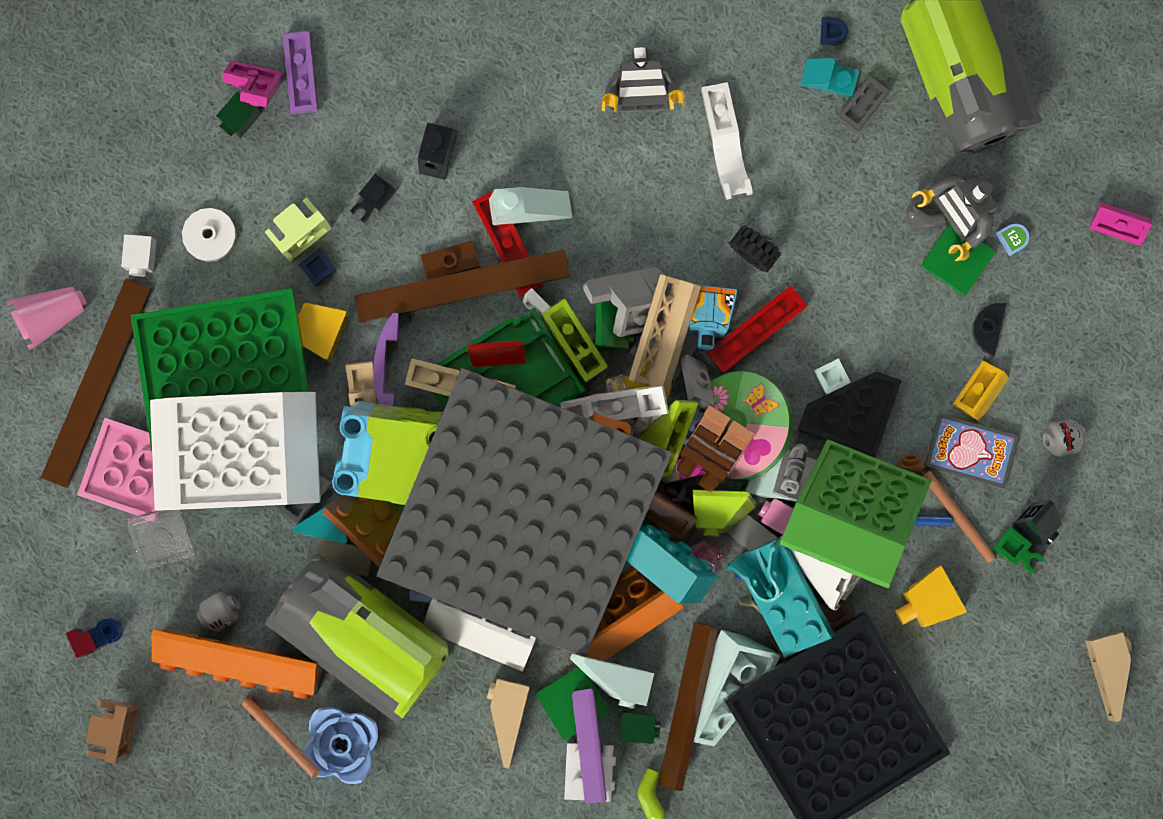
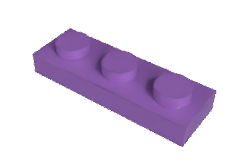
M309 31L283 34L290 112L292 115L319 112L311 34Z

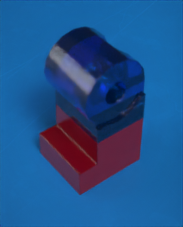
M106 618L98 622L95 628L85 633H82L81 628H76L65 634L76 658H83L119 640L123 635V625L117 619Z

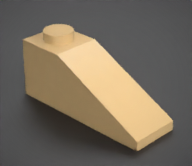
M1114 632L1085 640L1108 720L1118 722L1121 721L1131 664L1129 652H1132V646L1129 638L1124 636L1123 632Z
M498 678L496 683L491 682L487 699L492 700L490 707L503 766L509 769L530 686Z

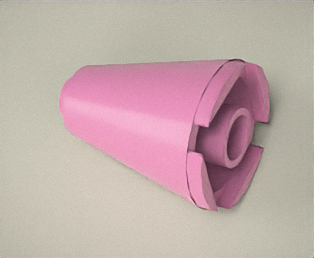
M73 287L12 298L6 301L7 306L13 304L16 309L11 311V314L24 340L30 338L32 342L27 345L29 350L36 348L83 313V306L87 304L81 290L75 291Z

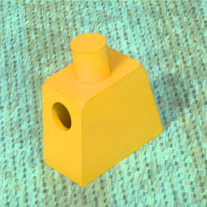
M304 303L300 313H298L303 347L322 359L331 362L350 315L343 310Z
M942 566L934 567L906 589L903 595L908 603L895 610L902 625L917 618L921 627L930 626L967 612Z

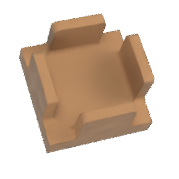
M109 699L98 700L97 706L115 709V713L105 712L103 717L91 716L86 743L106 747V750L92 748L87 750L86 756L104 759L105 762L118 763L128 759L140 704L124 703Z

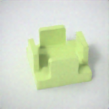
M307 197L302 201L313 213L311 217L306 218L295 204H291L274 218V223L285 235L283 240L279 241L269 228L265 231L290 262L332 229Z

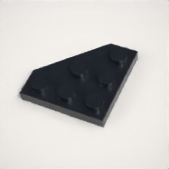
M876 371L809 402L805 406L797 430L826 441L827 439L875 457L902 380Z

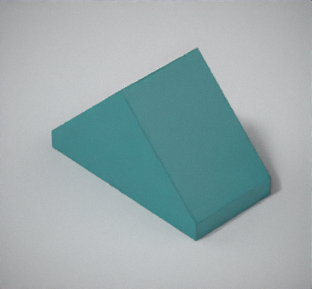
M325 508L299 523L293 529L294 533L350 545V539L322 513Z

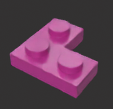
M231 60L223 72L222 82L232 84L235 87H243L240 101L250 103L252 106L267 107L281 84L283 72Z

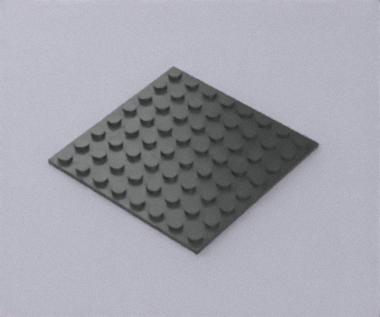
M461 367L376 576L585 657L672 452Z

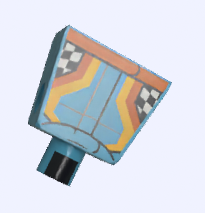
M698 285L701 288L687 334L698 335L699 349L712 350L714 349V338H722L728 331L737 289Z

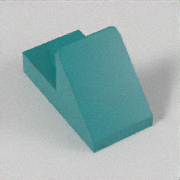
M834 58L807 59L800 85L852 98L859 70L835 65L836 59Z

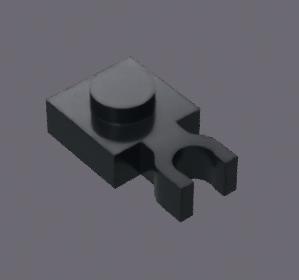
M375 173L358 193L364 200L354 205L350 212L354 215L358 209H364L365 215L360 220L365 223L370 217L371 209L374 207L380 212L397 191Z

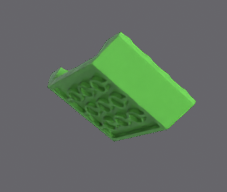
M827 439L796 502L780 545L837 567L847 573L864 578L874 584L889 588L932 480Z

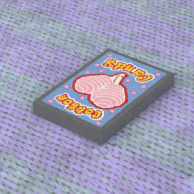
M938 414L925 467L999 488H1005L1018 436Z

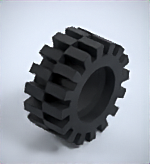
M745 225L741 226L729 242L730 247L740 257L763 272H769L781 255L779 249L772 242H769L759 232Z

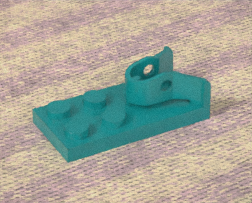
M780 537L738 555L727 567L729 571H734L744 579L783 656L786 657L829 640L835 634L790 548L780 545L782 539Z

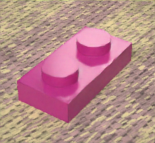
M1100 202L1091 220L1090 229L1141 246L1152 226V219Z

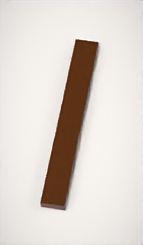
M565 250L360 294L354 296L359 322L363 323L390 317L393 313H399L400 315L569 278L570 273Z
M127 278L125 279L40 478L68 488L133 336L131 315L143 312L151 294V288Z

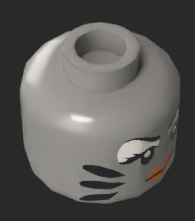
M219 591L200 603L197 616L206 630L221 632L238 620L240 604L235 596H229Z

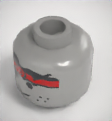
M1074 419L1052 422L1047 426L1043 435V444L1054 456L1061 457L1077 454L1086 443V432L1084 427Z

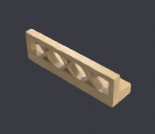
M660 274L629 380L651 386H664V390L669 391L701 286ZM669 282L672 283L670 294L666 297L665 291ZM662 311V320L657 323L658 314ZM655 337L654 346L649 349L650 340ZM647 363L645 375L642 377L640 376L642 366Z

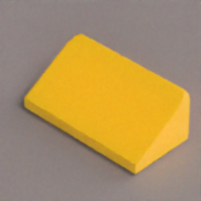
M983 360L953 405L977 422H980L1009 380V377L1005 371Z

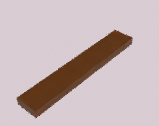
M695 622L658 782L659 785L676 791L683 790L718 628Z

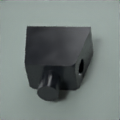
M427 123L418 154L419 174L443 180L446 179L458 131L449 127ZM430 163L437 167L429 166L427 164Z

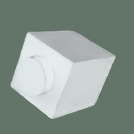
M124 235L121 267L129 271V275L144 277L146 272L154 273L157 241L150 236Z

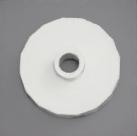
M214 208L200 209L191 214L185 221L182 230L183 243L187 251L195 258L205 262L218 261L234 248L237 239L236 227L231 218L221 210ZM208 230H212V237L208 239L205 238V232Z

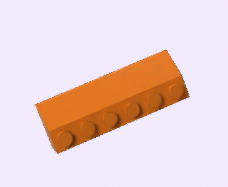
M165 628L152 631V662L160 663V669L175 671L176 667L186 669V674L202 677L203 673L213 674L212 679L221 682H229V678L240 680L239 685L256 688V684L267 686L266 691L282 694L283 689L294 691V697L309 699L310 695L314 696L318 692L323 668L312 659Z

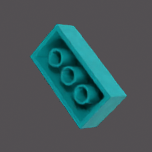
M643 520L626 561L678 604L700 603L719 577V575L712 571L713 566L702 558L698 559L691 554L693 550L688 545L675 541L669 533L648 520Z

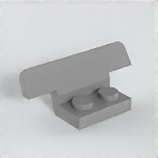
M654 267L590 279L584 284L583 290L591 304L611 300L612 304L618 307L613 333L619 337L643 332L660 274L664 275V273L659 268ZM662 311L658 314L657 323L661 321Z

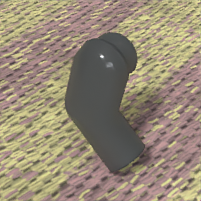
M910 205L906 209L907 220L919 230H928L946 225L943 212L928 215L920 207H917L918 205Z

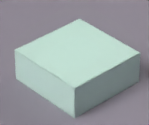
M839 358L814 370L825 395L851 383Z

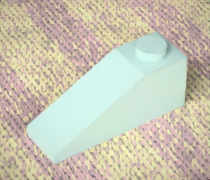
M525 187L494 189L489 198L493 225L572 218L568 191Z
M571 654L570 659L607 695L619 699L618 705L635 709V704L647 706L654 673Z

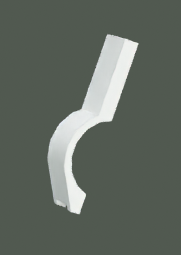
M728 82L701 87L718 176L726 200L731 199L732 195L746 193L747 196L752 195L751 182L746 174L743 163L739 130Z

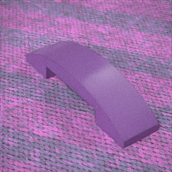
M393 313L386 322L379 337L374 357V387L378 403L382 405L395 406L396 396L394 394H385L388 343H399V313Z

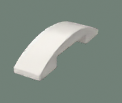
M664 386L615 391L560 403L562 408L587 418L593 414H598L615 420L669 413Z

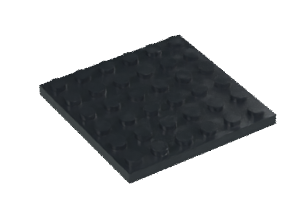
M865 612L860 613L833 630L835 635L831 639L799 651L723 699L796 819H847L951 754Z

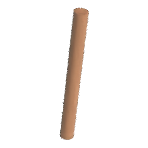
M930 470L926 472L923 477L932 480L930 489L988 563L995 560L997 556Z
M250 697L245 699L242 706L311 778L317 777L320 769Z

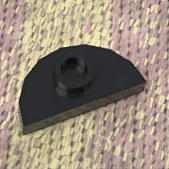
M994 303L986 306L976 315L972 324V335L976 344L984 353L995 356L1006 303Z

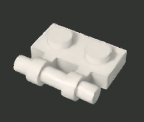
M567 743L564 798L567 800H585L578 743ZM603 745L602 762L607 795L606 802H611L612 791L615 790V782L612 781L613 766L616 765V757L613 756L614 745Z

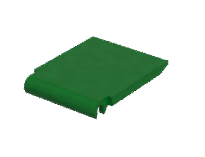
M535 308L530 309V312L526 315L517 317L516 320L513 317L506 319L436 364L459 371L462 367L489 379L516 385L517 390L561 407V402L574 400L586 392ZM522 341L525 343L526 363L473 367L467 351V346L470 344ZM432 392L444 411L450 396Z

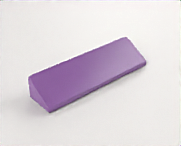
M594 690L575 691L572 693L584 799L586 803L606 802L607 795Z

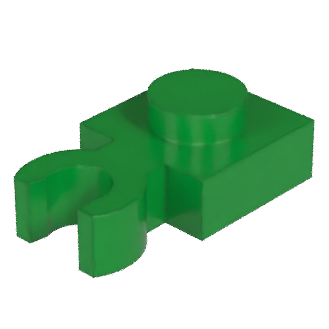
M1008 527L992 547L993 550L1012 565H1016L1020 560L1023 569L1031 574H1034L1035 570L1030 567V560L1035 558L1040 563L1044 561L1042 555L1028 551L1032 543L1012 527Z

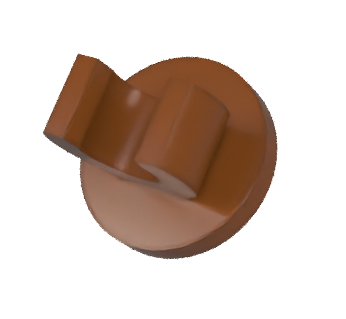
M909 454L898 460L897 467L923 477L921 470L924 469L925 462L917 455Z

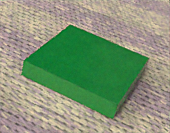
M949 224L920 267L965 297L996 252L981 242L976 248L969 249L970 254L966 260L955 261L960 256L961 251L958 249L957 252L949 254L950 247L964 244L966 241L962 242L952 225Z
M579 667L535 693L563 741L576 734L572 700L573 692L586 689L594 690L597 720L610 713L609 708L590 677Z

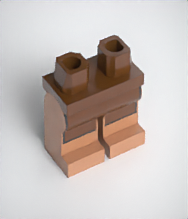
M709 405L681 452L682 458L678 464L677 472L689 479L696 467L706 473L698 485L711 493L720 482H725L755 438V433L733 420L718 445L717 443L729 426L731 418Z

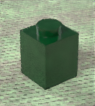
M236 92L216 117L221 122L219 127L230 137L235 133L241 138L261 113L250 103L240 101V94Z
M623 711L620 741L653 744L654 738H659L661 721H656V715Z

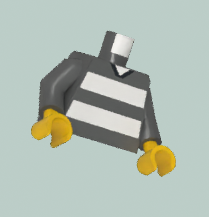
M640 47L632 49V62L622 63L621 70L614 72L606 86L601 109L605 111L606 106H612L616 113L617 111L668 109L669 104L670 109L673 110L674 103L677 102L682 103L683 107L686 106L685 95L680 91L678 83L666 68H661L660 61H648V49Z
M951 175L931 185L930 190L923 189L915 192L912 196L914 198L921 194L924 197V202L917 207L928 205L931 203L932 197H937L934 201L962 242L966 241L964 244L950 247L949 254L957 252L958 249L961 251L960 256L955 261L966 260L970 254L969 249L976 248L992 232L993 215L997 210V203L990 195L993 192V187L988 181H981L976 176L967 179L965 176Z

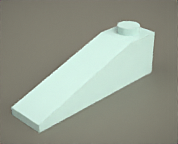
M721 630L714 646L693 742L715 746L735 722V718L723 699L774 668L780 657L778 652L744 635Z

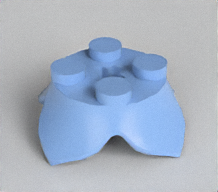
M335 707L316 709L309 721L311 739L304 747L303 753L320 769L317 777L335 775L342 782L348 784L363 782L371 770L373 762L372 750L378 740L376 722L363 713L349 714ZM338 737L348 741V745H346L347 751H344L342 748L339 750L336 748L335 744L338 743L336 740Z

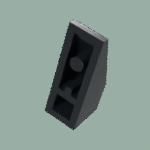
M1051 500L1031 503L1014 522L1038 546L1045 543L1047 545L1051 544L1059 535L1057 530L1062 525L1055 504Z

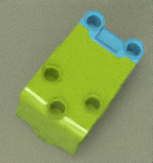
M362 401L355 402L350 407L344 406L340 432L345 437L343 455L339 461H336L332 480L334 490L341 495L383 500L405 505L443 412H430L418 408H403Z

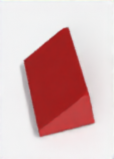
M522 341L470 344L467 346L473 367L526 363L525 343Z

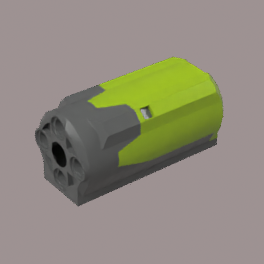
M910 0L905 5L901 16V23L942 133L951 136L956 151L963 154H974L975 150L985 147V149L1017 139L1042 122L996 0Z
M319 553L286 589L276 608L265 622L268 627L397 725L414 708L449 659V649L445 640L348 567L337 565Z

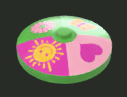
M731 372L712 380L710 386L714 401L713 408L731 418L729 426L717 444L719 445L733 420L755 433V438L726 480L745 481L765 474L781 460L792 437L793 415L786 396L772 381L752 372ZM700 408V410H699V412H704V413H705V411H706V410H704V409H702V408Z

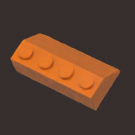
M635 567L630 568L619 576L585 657L606 661L683 609V605L674 601Z

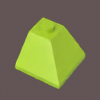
M693 490L694 513L697 516L695 525L699 532H703V536L719 537L720 533H728L756 507V501L749 492L712 491L710 493L707 490Z

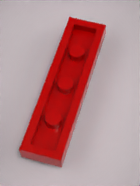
M493 191L472 201L502 263L530 257L513 223L493 225L489 198ZM541 283L515 290L519 298H521L531 288L536 291L544 287V285Z
M790 285L717 343L714 349L707 351L706 354L721 373L724 374L808 306Z

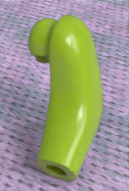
M646 768L637 789L638 799L648 819H664L665 811L656 795L659 773Z

